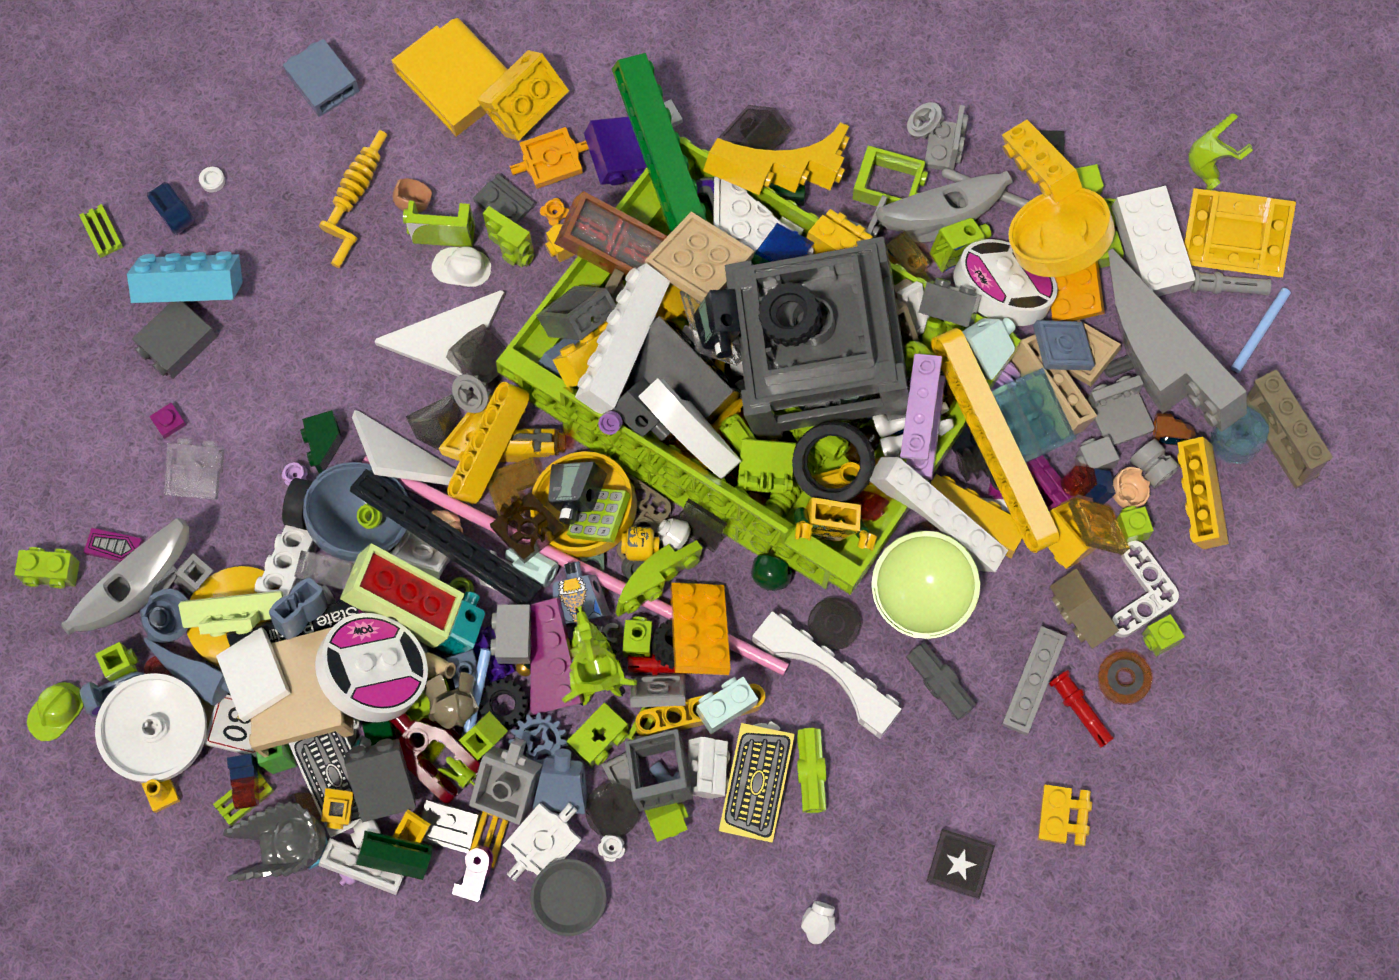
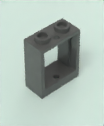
M574 286L536 316L548 337L582 340L607 320L609 314L615 309L616 304L607 288Z
M666 729L658 734L637 736L633 740L625 741L632 797L639 811L693 799L685 744L678 729ZM676 749L680 779L643 787L639 758Z

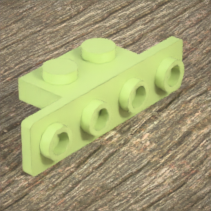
M282 591L187 600L181 601L178 606L184 628L199 627L200 635L210 634L212 637H217L230 631H236L237 634L251 632L260 620L271 619L269 615L270 608L284 595Z

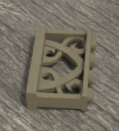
M1274 370L1256 379L1253 388L1247 396V413L1294 488L1297 489L1318 478L1319 472L1333 456L1278 370Z

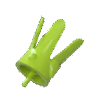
M450 756L446 758V762L454 771L444 767L437 769L456 780L463 789L470 783L473 786L475 785L473 780L477 776L476 773L470 770L460 759L455 761Z

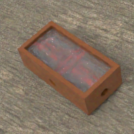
M583 191L574 198L554 244L611 274L615 268L624 273L622 280L626 281L625 278L629 271L644 265L647 257L667 236Z

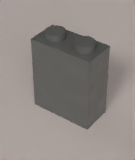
M182 301L170 302L132 339L137 345L135 351L144 360L150 358L154 362L152 366L159 374L164 376L167 373L174 379L217 336L207 323Z
M383 739L377 742L376 745L368 747L356 746L350 749L349 752H345L344 764L362 823L401 813L408 809H416V796L399 739Z

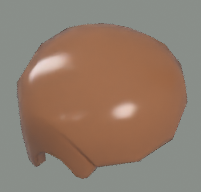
M410 178L399 179L394 188L392 198L395 205L402 211L408 209L409 200L415 201L418 213H421L429 206L432 191L418 180Z

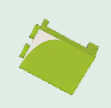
M409 200L408 209L403 211V223L407 224V234L411 236L414 244L473 248L475 221L470 204L460 203L458 217L419 214L415 201Z

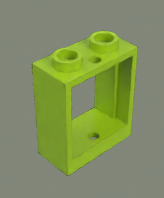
M867 146L853 189L852 200L873 206H878L882 195L888 197L886 205L901 200V198L866 189L874 165L915 176L908 197L918 194L919 186L925 185L928 172L924 171L926 161Z

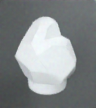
M814 901L812 908L809 907L802 918L801 928L806 933L810 943L821 944L835 930V917L833 915L835 908L833 906Z

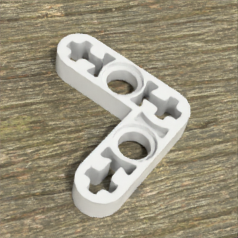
M1139 541L1128 542L1121 552V557L1147 594L1113 616L1112 620L1116 626L1119 623L1118 619L1123 622L1130 618L1131 614L1134 618L1127 625V630L1120 628L1118 629L1119 632L1114 634L1120 638L1131 635L1171 609L1179 598L1177 588L1145 545ZM1129 548L1133 551L1137 549L1140 551L1138 558L1141 562L1145 559L1148 561L1140 569L1136 567L1140 563L1135 556L1131 558L1128 556L1130 553ZM1145 569L1154 570L1157 574V579L1153 582L1145 580L1143 571ZM1160 581H1163L1164 583L1160 587L1164 593L1170 592L1172 594V596L1170 597L1171 602H1169L1167 599L1163 601L1160 599L1162 592L1158 587L1155 591L1152 589L1153 587L1157 586ZM1138 605H1148L1151 609V615L1149 617L1140 616L1137 612Z

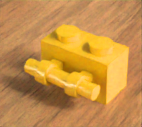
M829 209L826 215H822L808 231L805 244L813 248V254L858 247L857 241L872 239L873 236L867 233L866 228L863 226H856L847 220L846 215Z

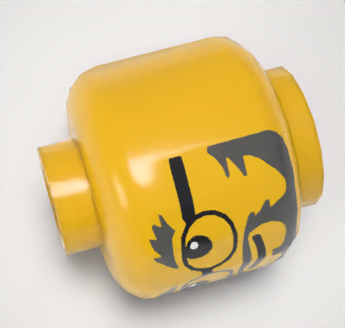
M629 527L627 533H622L621 554H625L626 558L630 561H646L659 550L660 537H654V530L649 527Z

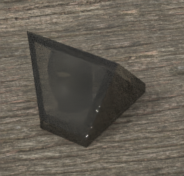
M453 394L407 415L406 418L416 439L439 450L441 444L461 421L463 415Z

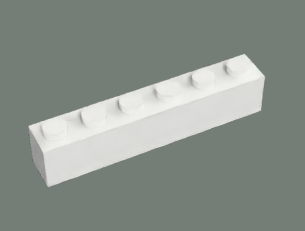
M647 263L638 268L631 269L625 278L627 283L616 298L618 303L609 314L606 321L608 325L597 340L599 345L587 362L589 367L577 385L579 389L575 398L600 414L615 408L670 283L667 278Z

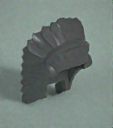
M290 801L286 804L278 802L275 808L268 807L265 812H257L256 815L249 816L248 820H240V823L233 824L232 828L225 829L223 836L260 840L259 846L263 863L229 875L227 879L231 882L234 880L258 879L271 875L274 877L281 875L287 877L292 873L296 874L297 872L307 870L309 866L317 862L325 847L326 836L323 826L316 817L310 814L307 808L304 809L299 803L293 804Z

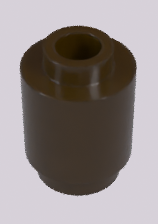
M864 425L859 430L866 435L875 451L880 445L879 440L881 437L875 428ZM848 441L845 457L850 462L858 464L860 463V457L857 449Z

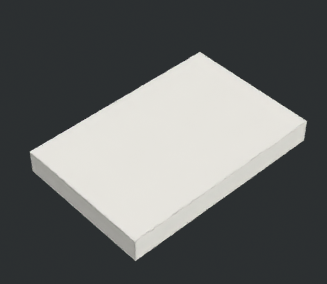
M262 627L216 655L239 718L243 722L248 721L291 694L267 632Z

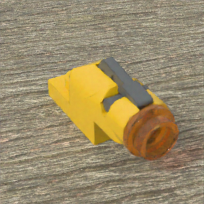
M551 428L514 430L499 462H531V457H549L550 455L566 453V432H560L559 429Z

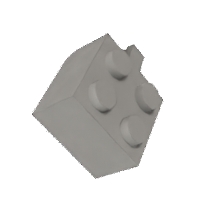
M516 737L511 742L509 750L493 746L487 751L480 762L469 806L518 825L522 823L531 811L543 764L523 756L525 740Z

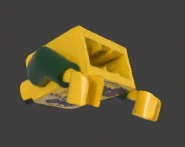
M812 497L806 508L800 507L794 512L796 525L795 539L798 540L799 538H806L808 541H811L812 536L818 539L840 541L856 534L859 538L857 546L861 549L865 547L873 551L877 536L869 533L868 528L860 518L861 505Z

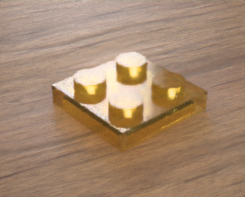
M1076 497L1068 503L1072 512V518L1077 523L1081 532V539L1086 546L1123 555L1130 549L1111 507Z

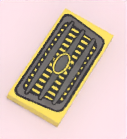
M741 723L719 831L773 843L795 734Z

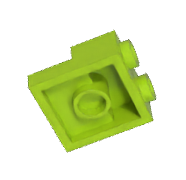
M488 206L483 212V217L489 239L499 245L502 258L507 263L513 266L517 264L522 268L523 266L527 267L534 258L530 232Z

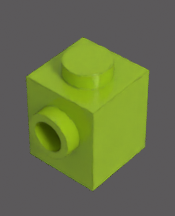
M1136 506L1124 508L1115 521L1123 546L1131 541L1141 542L1148 540L1154 531L1146 507L1137 508Z
M1171 614L1149 625L1142 634L1147 648L1153 651L1156 657L1179 645L1185 638Z
M632 617L631 620H625L624 657H628V655L651 657L652 621H647L648 619L644 617Z
M121 642L95 653L105 678L110 682L131 672L138 671L135 666L138 663L135 652L132 648L127 649Z
M489 711L459 741L478 760L508 730Z
M683 802L644 810L657 842L688 830L684 819L688 818V814Z

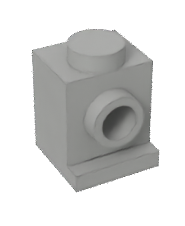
M192 553L175 571L177 578L173 582L190 595L199 588L213 570Z

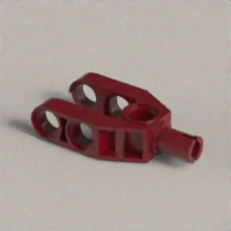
M406 713L389 720L401 731L399 741L408 770L444 803L449 804L459 792L455 785L422 754V751L433 740L437 742L440 740L455 755L454 758L457 761L460 759L470 770L475 772L476 775L478 774L483 757L477 760L459 741L461 736L453 728L446 729L437 721L433 722L424 717L412 720ZM414 732L423 734L425 743L420 744L416 742Z

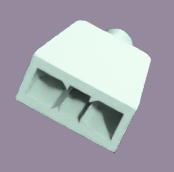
M984 318L962 331L985 379L992 380L1015 350V346L1009 337L1015 330V324L1008 318H1004L1002 321Z

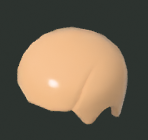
M1129 466L1118 472L1113 479V486L1116 492L1113 499L1122 508L1130 506L1139 508L1150 497V482L1144 479L1140 468Z

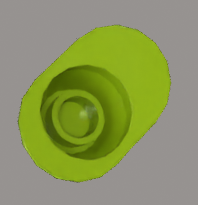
M61 682L42 691L27 717L28 730L36 739L51 741L57 739L66 731L83 709L80 689L71 683Z

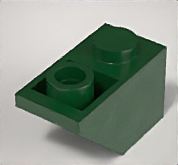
M332 410L302 419L304 428L300 429L302 439L305 444L309 443L310 451L306 452L310 466H315L319 474L326 470L343 442L337 418Z

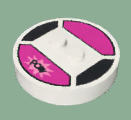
M985 239L971 243L963 251L954 270L956 288L960 289L961 285L969 286L976 289V294L982 295L977 310L979 313L990 319H999L1001 321L1004 318H1008L1015 326L1032 325L1037 320H1042L1057 296L1055 278L1038 276L1023 269L1015 258L1010 242Z
M374 613L351 615L335 624L320 644L315 660L318 683L329 701L343 713L366 722L389 721L404 714L421 695L428 675L426 656L415 636L399 622Z

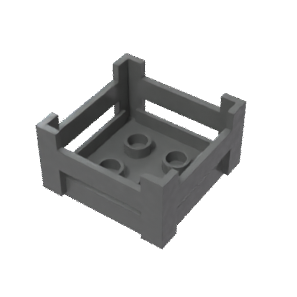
M884 236L857 241L858 247L753 265L751 260L725 265L728 290H735L740 323V333L738 336L745 390H741L743 411L757 440L784 438L783 431L817 426L830 421L841 422L883 414L887 415L888 421L906 418L910 387L896 305L892 268ZM786 282H792V284L799 283L803 287L809 288L811 293L815 295L822 313L821 325L817 329L816 335L811 337L805 344L801 343L795 347H785L782 344L774 343L773 339L767 336L761 326L758 316L760 315L759 305L762 303L763 296L767 295V291L777 287L776 285L786 284ZM795 302L783 304L777 312L778 322L785 327L798 325L804 315L803 308ZM880 393L881 396L879 399L776 416L774 410Z

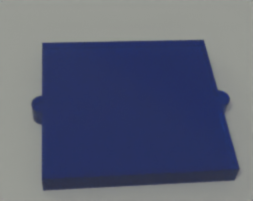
M776 223L757 249L756 254L770 262L802 257L808 254L814 242L799 235L797 231H792Z

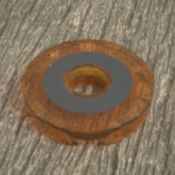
M1127 651L1115 652L1108 656L1099 667V689L1108 700L1115 704H1136L1151 689L1153 679L1151 669L1146 661L1136 653ZM1123 671L1129 673L1132 677L1131 684H1121L1117 678L1118 673Z

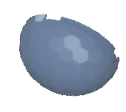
M360 462L338 464L320 473L307 490L303 505L305 524L308 533L316 545L327 554L350 562H355L358 554L371 543L390 552L401 541L407 531L383 513L381 523L374 529H366L359 524L357 511L366 502L351 493L350 487L365 469L373 473L370 464ZM376 475L407 496L403 486L396 478Z

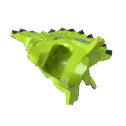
M584 606L576 607L578 625L573 630V638L570 640V652L573 656L570 664L572 671L569 672L571 692L562 698V701L564 703L570 702L582 694L584 703H580V705L584 706L589 702L591 695L602 690L611 691L618 697L622 696L625 692L621 686L637 685V680L625 678L620 661L616 659L617 651L611 647V641L607 639L604 632L599 631L597 624L589 622Z

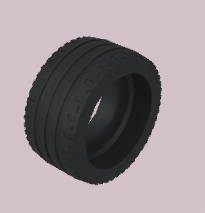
M839 421L821 423L809 429L799 439L793 453V473L798 485L810 497L845 502L856 497L869 484L875 468L874 450L866 435L855 426ZM827 436H840L849 440L856 447L860 457V469L856 478L849 485L842 488H827L820 485L812 477L808 468V455L812 446L819 439Z

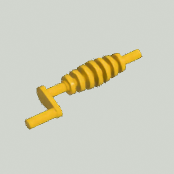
M379 130L370 147H363L360 151L361 154L355 157V162H352L349 165V169L344 172V178L340 182L341 187H338L336 191L338 196H335L332 201L335 208L327 222L321 221L319 227L324 232L344 240L331 262L336 268L341 267L352 245L357 241L356 236L336 225L343 213L350 212L353 208L352 204L358 202L359 198L357 196L361 197L365 192L364 189L369 187V181L372 180L373 172L377 168L376 163L381 158L378 151L387 137L384 131Z

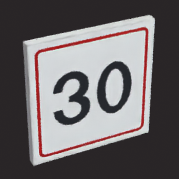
M226 695L221 702L215 705L204 745L244 755L252 754L256 757L257 752L251 748L249 742L251 720L243 722L239 718L230 695Z

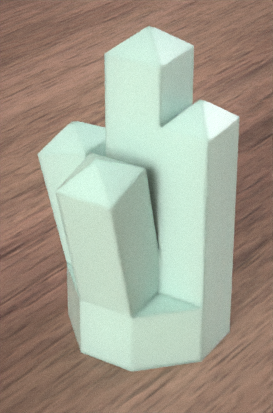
M510 548L506 550L505 558L513 562V568L545 588L551 584L559 567L556 562L537 553L524 564Z

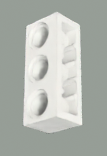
M285 525L282 534H278L276 537L273 554L268 555L263 576H259L256 581L255 592L282 591L283 595L287 596L297 583L304 580L318 547L307 530Z

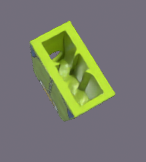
M972 218L939 229L929 253L943 273L957 265L968 245L990 238L991 230L986 223L978 226Z

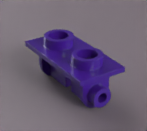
M482 626L480 628L473 648L478 660L481 648L491 650V640L496 639L491 626L485 629ZM495 655L490 656L486 674L490 683L495 680L497 682L515 672L511 664H498Z

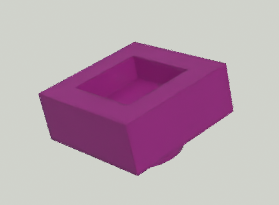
M172 403L149 416L164 439L186 426V423Z

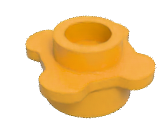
M559 198L549 200L545 206L540 208L541 216H545L551 226L559 224L560 220L566 218L569 211L568 208H564Z

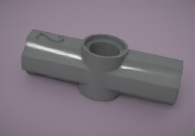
M925 642L907 655V660L924 679L923 683L926 688L931 691L930 693L936 699H940L957 721L976 707L974 701L960 686L959 679L948 665L942 664Z

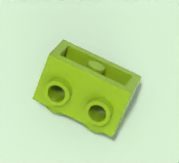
M29 547L28 550L18 551L14 575L23 582V585L38 587L39 584L49 585L52 588L63 589L65 586L76 587L80 561L69 550L55 549L54 552H45L42 548Z

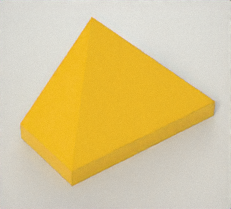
M408 809L393 837L421 843L431 824Z

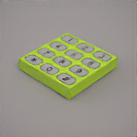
M601 489L594 510L577 513L575 523L569 526L567 535L572 539L614 543L630 494L623 490Z

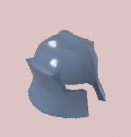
M162 589L153 593L149 597L148 603L139 611L142 627L147 633L148 640L159 643L171 642L183 636L188 628H184L182 625L178 606L181 601H187L188 599L178 590Z

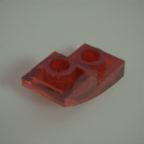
M862 491L845 503L861 505L860 518L862 521L872 520L874 522L885 513L883 509L889 504V501L876 493Z

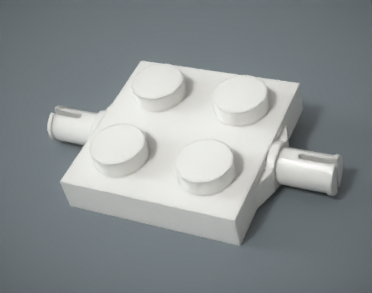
M540 802L504 842L503 846L514 855L517 861L510 871L507 872L509 877L512 876V880L516 881L525 869L538 875L547 865L565 859L581 841V837L570 829L567 823L575 812L578 811L575 807L572 808V804L568 803L558 815L551 812Z

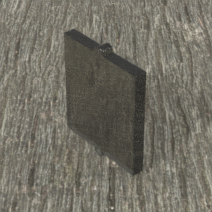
M688 499L684 509L679 513L681 516L680 520L689 523L691 529L689 537L695 541L697 540L698 543L715 553L719 543L724 539L723 533L727 523L691 499Z

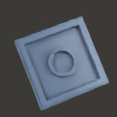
M1037 320L1033 324L1044 369L1091 371L1095 366L1083 322Z

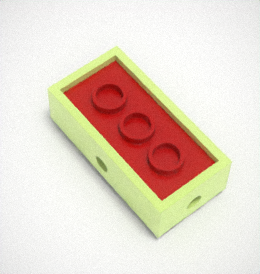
M371 543L358 554L340 599L365 613L383 615L399 622L418 641L434 649L448 638L464 593Z

